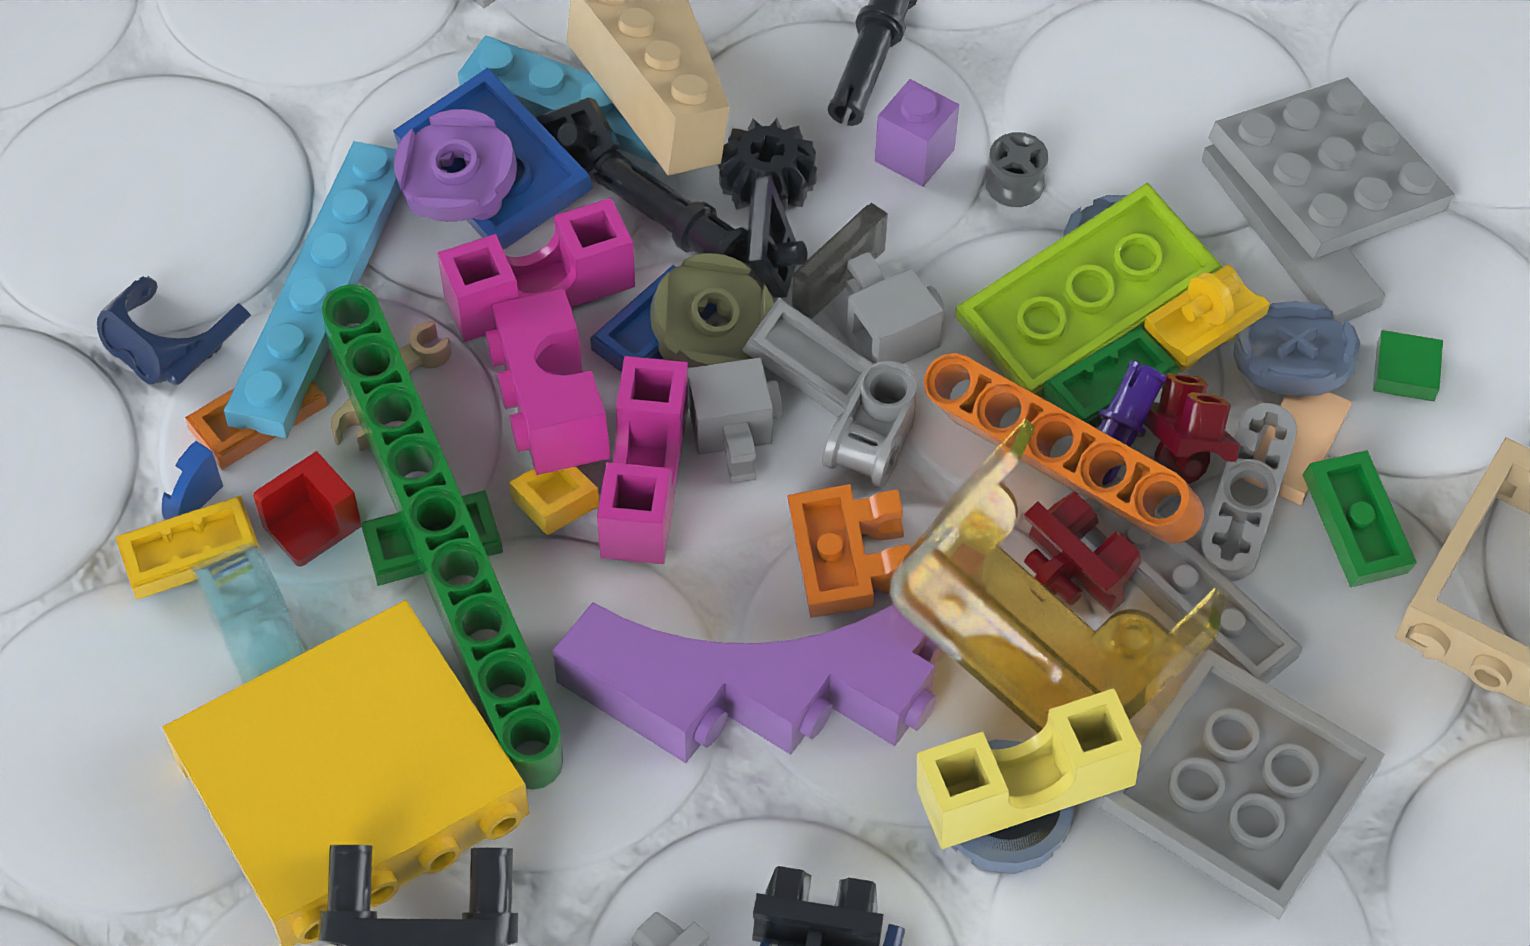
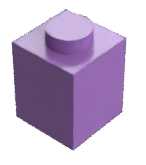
M909 79L878 115L875 162L924 187L955 149L960 104Z

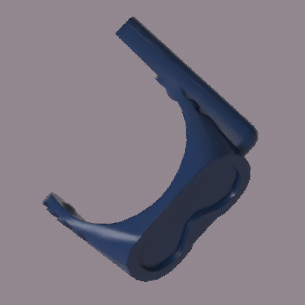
M142 276L138 281L135 280L100 312L97 318V331L103 346L113 356L121 359L134 370L141 380L148 384L169 381L173 385L181 384L206 359L211 358L213 353H217L222 347L223 342L251 316L238 303L207 332L189 338H167L152 334L136 325L127 314L129 311L151 300L158 288L157 282L153 278Z

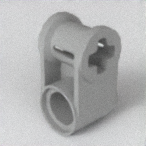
M894 361L877 362L868 367L863 373L844 413L838 417L829 434L822 459L824 466L833 469L837 465H841L871 477L872 485L880 488L886 485L895 468L901 447L913 426L915 418L917 383L915 375L908 367ZM892 399L897 402L892 404L881 403L878 400Z

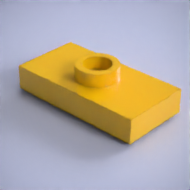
M241 495L115 536L136 600L262 558L260 547Z

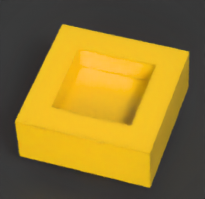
M576 466L536 475L533 468L509 482L512 500L547 536L599 507L598 487Z

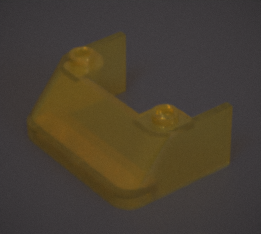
M1025 419L956 491L901 560L890 582L892 601L907 619L1037 733L1047 724L1049 709L1113 688L1130 720L1218 636L1226 596L1215 587L1171 631L1149 613L1137 609H1126L1114 613L1096 631L1086 624L998 546L1011 532L1017 519L1018 507L1016 499L1001 480L1021 460L1036 428Z

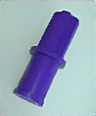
M1133 360L1129 362L1128 369L1108 409H1101L1098 414L1103 419L1098 430L1129 447L1132 446L1136 436L1144 437L1146 430L1142 425L1162 385L1167 380V377L1156 369L1145 364L1141 368V364ZM1122 465L1109 469L1104 475L1102 485L1112 482Z

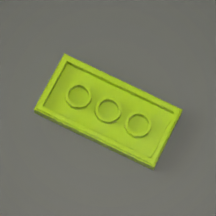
M1147 182L956 306L955 318L1005 378L1035 395L1043 397L1042 391L1045 381L1140 325L1144 328L1146 316L1187 291L1191 279L1204 272L1214 274L1223 266Z

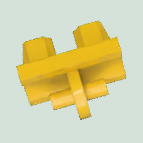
M1228 264L1214 274L1204 272L1191 279L1187 291L1146 316L1144 328L1180 366L1179 372H1184L1196 364L1199 358L1222 343L1230 342L1235 338L1236 334L1267 315L1270 303L1263 296L1250 291L1241 281L1236 270Z

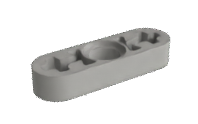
M1272 403L1257 404L1249 408L1241 417L1234 437L1240 443L1237 461L1226 462L1202 536L1200 553L1213 567L1222 572L1231 581L1245 578L1254 570L1297 435V426L1293 416L1285 408ZM1263 425H1271L1276 428L1275 438L1277 439H1273L1270 442L1265 463L1253 459L1258 441L1257 433H1260ZM1240 478H1253L1263 484L1267 497L1258 505L1245 506L1238 503L1232 497L1230 486ZM1233 520L1244 524L1239 541V550L1244 553H1236L1233 561H1228L1220 558L1221 547L1218 545H1224Z

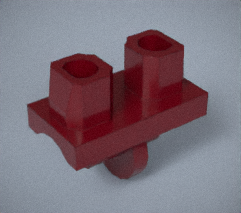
M1169 373L1165 375L1167 380L1162 388L1160 402H1153L1143 424L1161 441L1154 453V461L1176 472L1189 485L1199 480L1206 473L1210 464L1211 452L1218 454L1224 461L1236 462L1240 443L1225 430L1231 407L1230 403L1223 397L1206 394L1208 384L1201 377Z
M1076 492L1070 493L1048 510L1037 501L1024 513L1025 519L1032 525L1029 538L1051 558L1049 560L1038 549H1034L1024 560V563L1036 574L1029 585L1028 592L1039 603L1046 602L1058 594L1068 605L1075 604L1081 598L1083 591L1071 581V578L1083 587L1110 614L1125 601L1122 586L1141 564L1140 552L1122 534L1117 532L1113 533L1094 552L1090 550L1081 539L1099 523L1098 516L1092 507Z

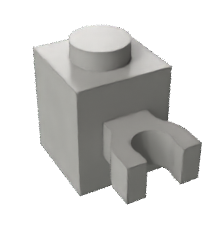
M870 252L848 260L847 268L854 278L846 281V289L850 294L848 296L846 333L865 358L874 364L882 361H894L904 364L940 347L942 322L946 317V310L942 298L934 287H926L913 268L885 279Z
M761 357L688 368V409L698 455L725 451L731 483L756 480L753 460H756L755 446L772 444L773 419L782 417V401L777 380L766 381Z

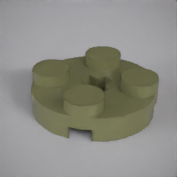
M705 253L685 259L681 266L672 269L670 273L668 272L662 278L651 302V326L654 335L659 341L658 349L661 356L665 360L688 362V368L753 359L743 352L742 349L773 306L772 295L765 285L761 289L757 281L749 276L751 269L735 258L721 254ZM707 303L716 304L718 314L727 316L728 322H720L718 326L709 325L700 317L699 312H703Z

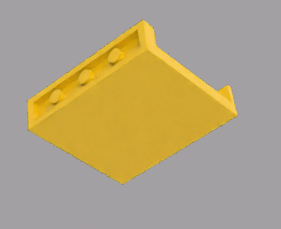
M407 600L390 607L162 726L176 762L186 778L189 777L263 906L274 926L281 946H294L297 943L309 944L319 940L320 911H327L330 845L373 846L371 909L390 900L398 892L400 886L423 873L435 874L450 867L460 857L461 852L486 838L488 840H496L506 836L520 824L523 817L530 814L524 781Z

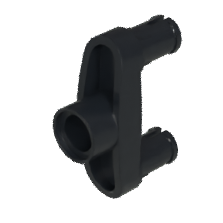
M330 845L327 911H320L319 941L336 946H507L518 942V913H511L513 848H471L469 912L462 913V919L377 918V911H370L373 846Z

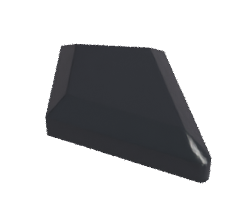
M588 97L535 117L587 173L595 168V165L604 153L616 151L621 147L595 99Z
M771 176L757 177L750 201L745 259L774 298H787L795 267L797 265H804L807 262L808 251L803 241H796Z

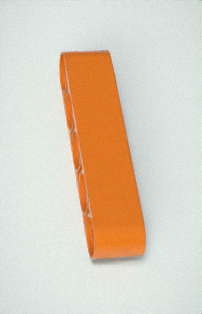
M958 353L944 354L936 358L927 368L924 376V389L928 398L958 425L1161 541L1182 543L1192 538L1200 529L1204 520V507L1199 497L1176 472L965 355ZM970 379L968 390L961 397L950 399L953 388L959 382ZM1021 407L1018 420L1007 428H1000V421L1003 415L1013 408ZM1065 436H1073L1071 448L1064 455L1050 458L1051 449L1057 440ZM1125 465L1126 474L1123 480L1113 487L1103 488L1102 480L1109 469ZM1171 495L1181 496L1180 506L1173 515L1167 518H1155V510L1162 499Z

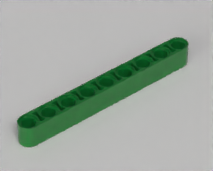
M353 284L340 286L332 290L325 297L322 305V314L331 355L396 512L399 514L410 546L416 555L420 570L480 715L524 781L526 789L544 788L555 781L561 773L563 765L561 731L557 717L377 298L372 291L363 286ZM356 323L359 324V325L353 326V327H346V326H348V325H350V324H356ZM371 372H383L376 376H365ZM393 421L405 422L394 427L384 426ZM412 472H427L426 475L420 478L405 477ZM435 523L450 524L448 528L441 531L426 529ZM461 575L474 578L464 585L448 583L450 579ZM490 629L497 632V635L489 640L480 641L470 638L478 630ZM506 684L517 685L522 688L519 693L510 697H500L492 693L496 688ZM532 740L540 741L547 745L545 750L535 755H524L516 751L519 745Z

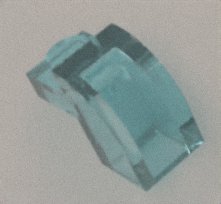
M249 542L190 567L214 626L222 635L242 685L304 653L288 615L289 610L263 554L256 544Z

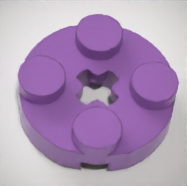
M447 110L429 117L431 125L422 128L416 135L412 128L402 138L395 153L394 171L399 187L407 200L410 210L414 214L438 221L457 222L472 218L478 220L489 219L500 211L502 206L501 200L509 193L515 181L517 162L508 135L496 127L495 121L492 118L473 110ZM460 157L464 158L467 166L462 171L456 173H447L446 170H442L443 166H452L455 158Z

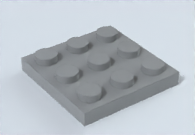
M1348 77L1217 120L1208 137L1313 259L1447 210L1455 195Z
M1208 649L1141 742L1142 748L1136 785L1104 795L1100 808L1280 920L1374 776L1385 754Z

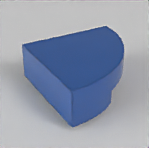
M195 441L188 447L175 465L182 473L174 487L172 496L166 492L163 493L162 516L165 520L202 508L223 487L213 452L198 441Z

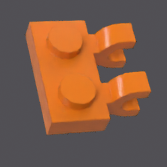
M851 484L787 495L810 618L875 607L874 589H879L886 594L892 595L906 594L916 589L913 574L916 572L911 544L895 546L879 553L865 555L861 536L862 534H867L871 538L879 540L904 537L901 521L903 509L898 489L877 493L869 498L858 500L853 498Z

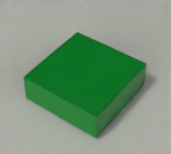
M1381 330L1377 341L1373 391L1435 402L1440 389L1443 340Z

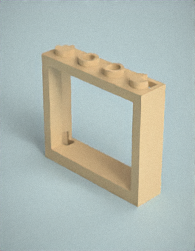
M1505 437L1411 600L1395 638L1424 652L1423 657L1439 660L1470 676L1480 687L1494 692H1501L1530 707V648L1437 601L1495 498L1530 514V449Z

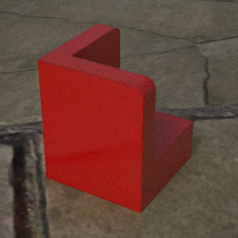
M315 451L266 483L253 494L262 527L293 563L299 567L306 565L361 528L355 492L318 451Z

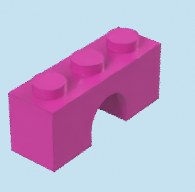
M612 198L554 215L555 231L551 240L540 250L526 256H506L496 234L437 252L444 298L463 342L485 336V331L496 329L492 304L565 289L570 307L572 308L634 288L633 241Z
M565 289L492 304L496 329L485 331V337L493 368L503 365L505 371L497 372L504 408H517L518 413L510 415L511 429L517 452L529 450L536 475L611 459L606 413L592 371L583 372L578 328Z
M624 356L616 403L613 463L606 462L597 514L600 558L665 564L689 407L688 362Z

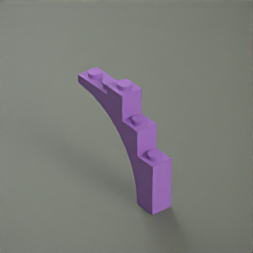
M961 544L940 569L918 588L891 606L844 627L794 640L765 643H722L691 639L651 629L625 619L592 602L553 649L556 682L685 763L688 762L700 745L708 748L716 741L727 722L728 716L790 755L805 736L814 739L821 732L831 715L832 709L893 746H896L909 727L918 731L925 724L935 707L937 696L932 693L935 664L941 658L949 643L950 634L948 630L958 617L965 621L968 620L982 600L985 586L980 584V576L984 557Z

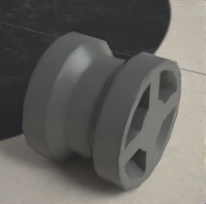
M1022 132L1008 133L994 141L990 148V167L986 176V189L994 200L1008 207H1024L1031 205L1040 198L1044 190V173L1048 165V150L1044 143L1037 137Z

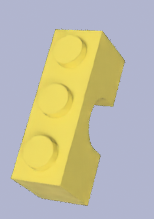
M1113 688L1049 709L1048 721L1045 727L1031 739L1013 747L991 749L982 731L918 752L917 792L942 850L1136 785L1142 747Z

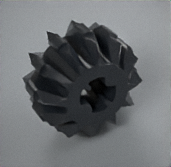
M752 118L748 131L732 128L728 143L723 146L721 164H718V169H720L719 185L722 188V193L732 196L736 210L750 206L751 195L757 177L771 176L784 211L787 210L788 204L803 207L804 201L807 198V192L813 190V186L817 181L816 151L813 148V141L803 139L799 125L785 130L782 129L778 118L770 126H761Z

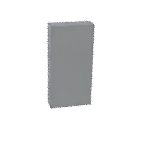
M779 297L742 349L743 352L753 359L761 357L763 366L837 417L844 413L863 373L868 367L874 365L873 362Z

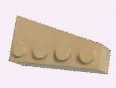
M570 0L566 42L666 174L673 175L721 164L730 106L689 1Z

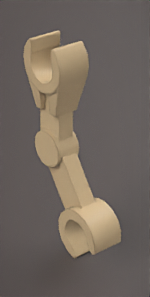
M434 321L418 324L409 335V344L399 349L408 372L419 366L436 368L449 360L452 354L449 337L440 341L434 347H423L424 344L438 337ZM371 372L365 376H376L383 372ZM350 398L336 411L331 420V428L336 445H339L346 428L354 425L361 426ZM361 427L356 437L359 450L363 451L370 446Z

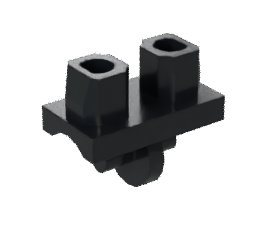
M777 866L774 869L765 894L756 893L753 909L754 927L752 941L761 942L762 938L772 940V944L778 946H880L884 914L877 913V889L873 881L850 877L840 879L835 906L808 902L811 874L801 869Z

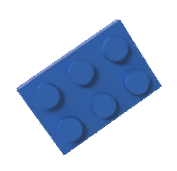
M488 68L393 130L399 145L402 138L412 128L416 135L422 128L431 125L429 117L447 110L465 109L486 114L495 121L496 127L508 135L517 162L513 186L509 193L501 200L502 206L495 216L485 220L475 218L467 220L482 238L496 234L503 250L593 189L590 175ZM460 157L455 158L452 166H443L442 170H446L447 173H456L462 171L467 166L464 158Z

